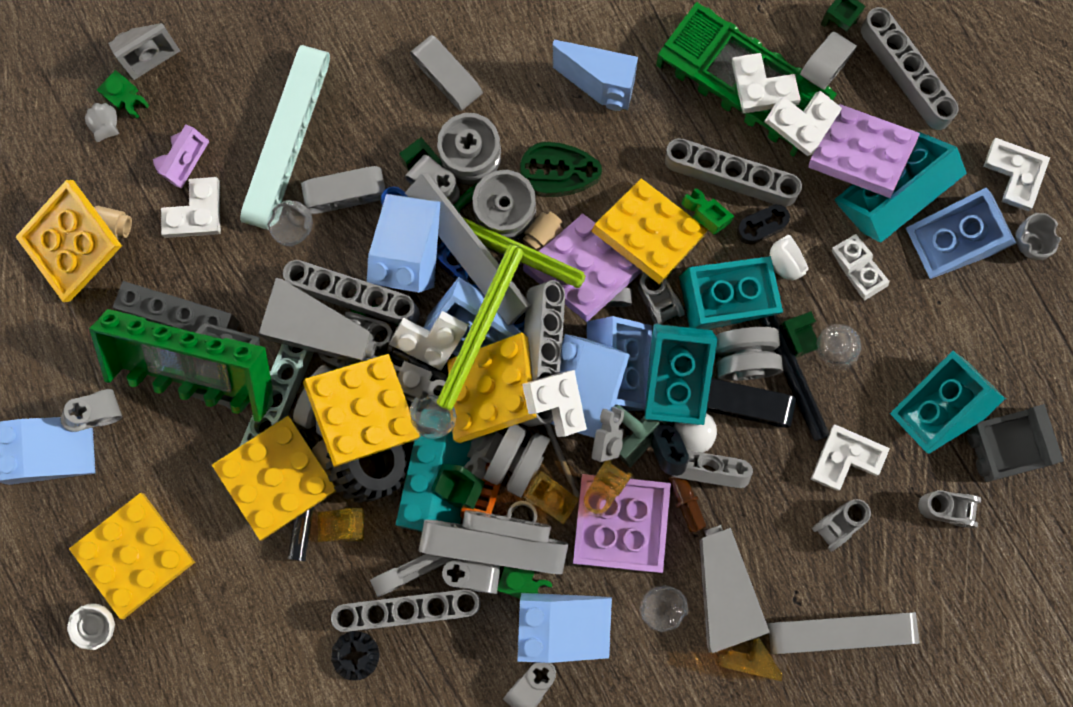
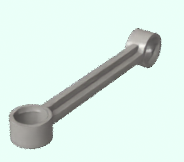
M527 501L515 502L509 508L508 514L504 515L511 517L512 512L518 506H527L532 511V521H537V511ZM424 554L374 577L370 582L377 597H380L455 559Z

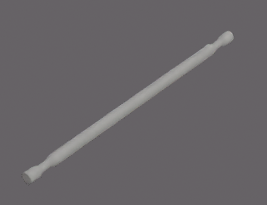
M550 423L544 424L566 478L573 489L574 497L578 498L580 493L575 487L574 479Z

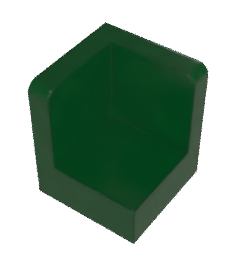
M835 0L826 11L821 25L826 27L832 21L845 31H848L860 19L866 6L858 0Z
M422 137L399 153L401 162L408 171L423 155L431 157L443 167L442 161Z
M812 311L786 320L781 325L796 358L820 348L812 328L816 322Z
M442 464L431 491L454 507L474 509L485 482L463 466Z

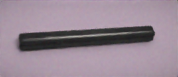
M777 315L760 318L763 327L776 328L779 332L780 345L774 352L782 357L784 375L796 398V402L813 440L819 441L829 435V431Z

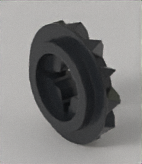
M360 631L348 632L339 637L332 647L331 662L336 673L346 680H361L371 675L376 669L379 662V648L370 635ZM352 642L358 652H367V655L358 659V669H356L353 660H343L344 656L351 653Z

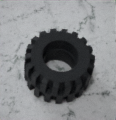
M402 445L372 454L376 464V472L373 478L362 470L359 459L334 467L328 452L326 456L330 459V462L326 463V470L331 471L328 479L330 482L334 481L336 483L334 489L337 492L343 491L344 498L347 500L354 498V502L357 503L371 502L398 490L401 487L400 482L405 481L407 476L404 471L409 467V462H405L408 452L407 450L403 451Z

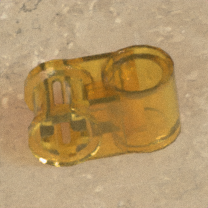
M611 460L605 461L584 496V511L592 517L603 516L616 497H619L633 474L623 472L612 465ZM593 495H599L604 499L605 506L602 509H593L589 505L588 499Z

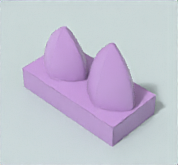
M185 124L181 132L171 136L172 148L168 155L158 156L153 159L154 166L158 171L157 173L174 186L182 189L209 140L194 127Z

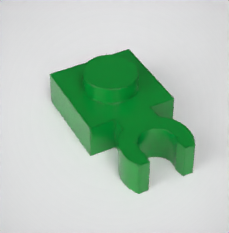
M116 70L97 88V91L118 110L125 106L127 112L133 118L137 119L139 117L134 111L135 105L142 104L146 108L149 107V104L142 96L135 95L139 90Z
M697 188L693 190L691 196L686 194L681 202L686 209L695 211L693 218L713 235L728 226L734 218V215L714 198L707 201L703 192Z
M504 567L497 591L520 599L521 593H538L540 586L545 585L552 588L553 584L548 580L533 581L534 571Z

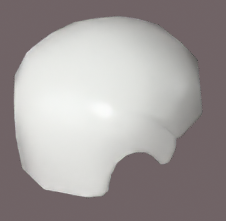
M790 235L781 238L773 244L769 256H771L774 271L783 279L794 281L806 274L808 265L799 247Z
M707 413L704 425L674 422L673 428L679 432L686 450L704 453L712 447L716 439V424Z
M86 604L70 615L67 631L70 640L79 648L96 650L104 646L111 639L115 622L112 613L105 606Z

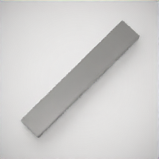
M421 173L405 194L412 198L440 202L438 236L482 293L486 295L499 267L498 262L429 174ZM512 280L497 310L507 325L514 324L531 306Z

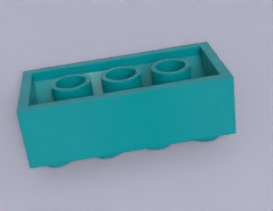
M918 132L920 135L891 198L856 185H851L834 200L863 234L881 243L967 174L956 146Z
M422 408L417 427L420 437L414 440L396 520V526L399 528L422 532L424 520L461 524L462 518L460 513L462 508L454 507L433 493L431 488L442 464L464 467L470 461L467 454L472 440L458 443L453 440L451 414Z

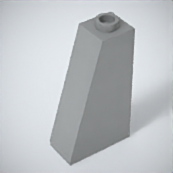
M275 279L259 334L265 340L354 363L373 358L376 342L373 341L374 337L370 331L283 279Z
M721 525L705 530L706 537L699 539L706 639L709 653H715L770 633L731 528L723 530Z

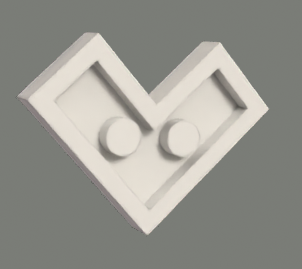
M761 53L733 57L732 66L742 113L773 109L778 99L782 97L787 98L794 105H799L801 99L795 74L766 78Z
M822 91L814 94L804 111L800 110L787 98L782 97L778 99L764 122L805 155L809 156L813 155L842 108Z
M995 138L991 143L983 167L1010 176L1001 202L1029 212L1035 203L1050 157Z
M217 177L189 179V206L161 208V235L164 238L221 234L220 180Z
M443 311L430 331L403 318L393 334L389 345L442 370L465 334L468 324Z
M574 370L522 384L528 414H537L551 409L557 437H565L587 429Z
M834 424L813 471L811 480L833 490L840 491L850 465L874 476H879L890 448Z

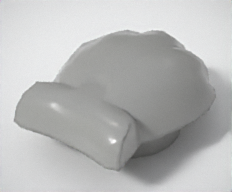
M94 103L92 108L87 110L85 122L92 133H94L96 142L120 134L116 128L117 114L113 106H109L107 103Z

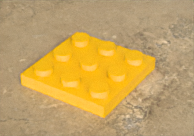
M642 178L594 224L591 232L659 285L708 231L697 220Z
M66 180L16 236L19 243L62 302H70L122 247L74 180Z
M521 332L480 348L451 410L454 441L463 443L537 418L536 414H528L522 386L524 383L533 381L528 336ZM457 356L447 361L448 376Z
M389 354L305 378L303 381L334 467L417 440L420 437Z
M286 416L212 464L215 472L260 541L336 492L334 489L335 485L329 481L324 468L289 416Z
M139 493L69 548L120 619H125L195 563L143 493Z

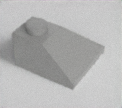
M162 23L132 28L127 32L118 34L113 41L108 43L115 57L133 80L180 52V49Z

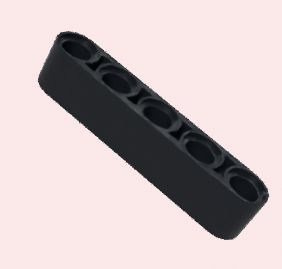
M711 378L707 412L776 427L790 428L796 398L783 393Z

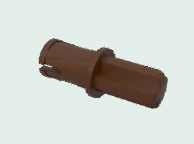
M676 477L669 478L668 481L671 483L678 502L676 507L681 509L689 531L695 533L703 530L706 527V523L697 504L699 498L694 496L688 480Z

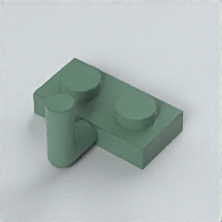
M617 405V408L624 410L622 423L633 431L632 435H627L622 440L623 446L619 455L621 461L631 468L651 446L655 428L661 425L669 426L667 421L645 419V416L638 421L624 408Z

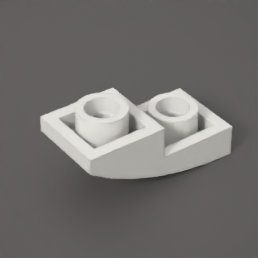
M857 234L832 248V252L842 270L864 301L888 287L889 280L873 262V254Z

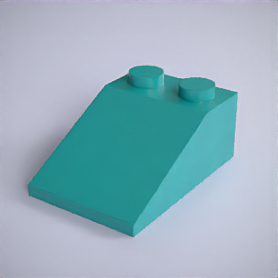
M771 256L689 267L679 276L689 328L713 329L783 313Z
M654 324L649 356L645 419L704 425L718 340L713 330Z
M952 351L890 414L927 454H930L983 421L1006 398L967 360L955 351Z

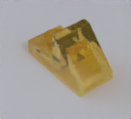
M541 470L537 471L522 494L524 501L538 507L563 525L579 501L577 497Z
M362 508L318 512V542L364 540V512H362Z
M759 637L753 640L749 661L745 660V653L728 650V655H719L717 665L719 667L782 681V673Z

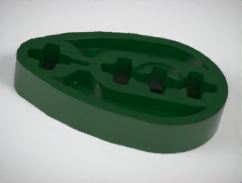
M540 142L531 146L524 153L521 159L520 172L522 176L529 180L535 195L541 197H561L584 191L597 184L601 179L602 166L594 157L576 147L555 142ZM531 163H536L537 168H544L545 164L549 163L552 169H558L559 165H564L565 170L569 171H564L563 176H559L556 170H551L549 175H544V171L541 169L536 170L535 174H530L529 169L525 168H530ZM587 166H592V170L595 172L592 173V177H586V173L581 171H586Z

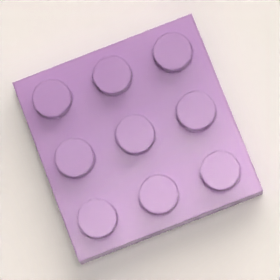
M839 104L842 109L816 148L808 168L891 198L920 133Z
M581 214L538 251L583 271L586 277L580 288L571 286L523 264V271L539 284L550 280L559 282L565 290V305L587 322L643 271L591 232L595 222L586 215Z
M582 474L573 564L663 573L671 483Z

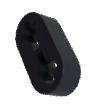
M775 204L744 218L737 229L738 238L741 242L752 245L783 231L790 221L789 211L786 207ZM772 213L783 217L779 225L776 221L769 224L766 223L771 219ZM748 224L751 228L758 225L761 226L756 230L755 236H752L751 233H744Z
M668 425L656 427L653 432L651 446L661 469L669 475H682L686 471L689 454L679 432Z

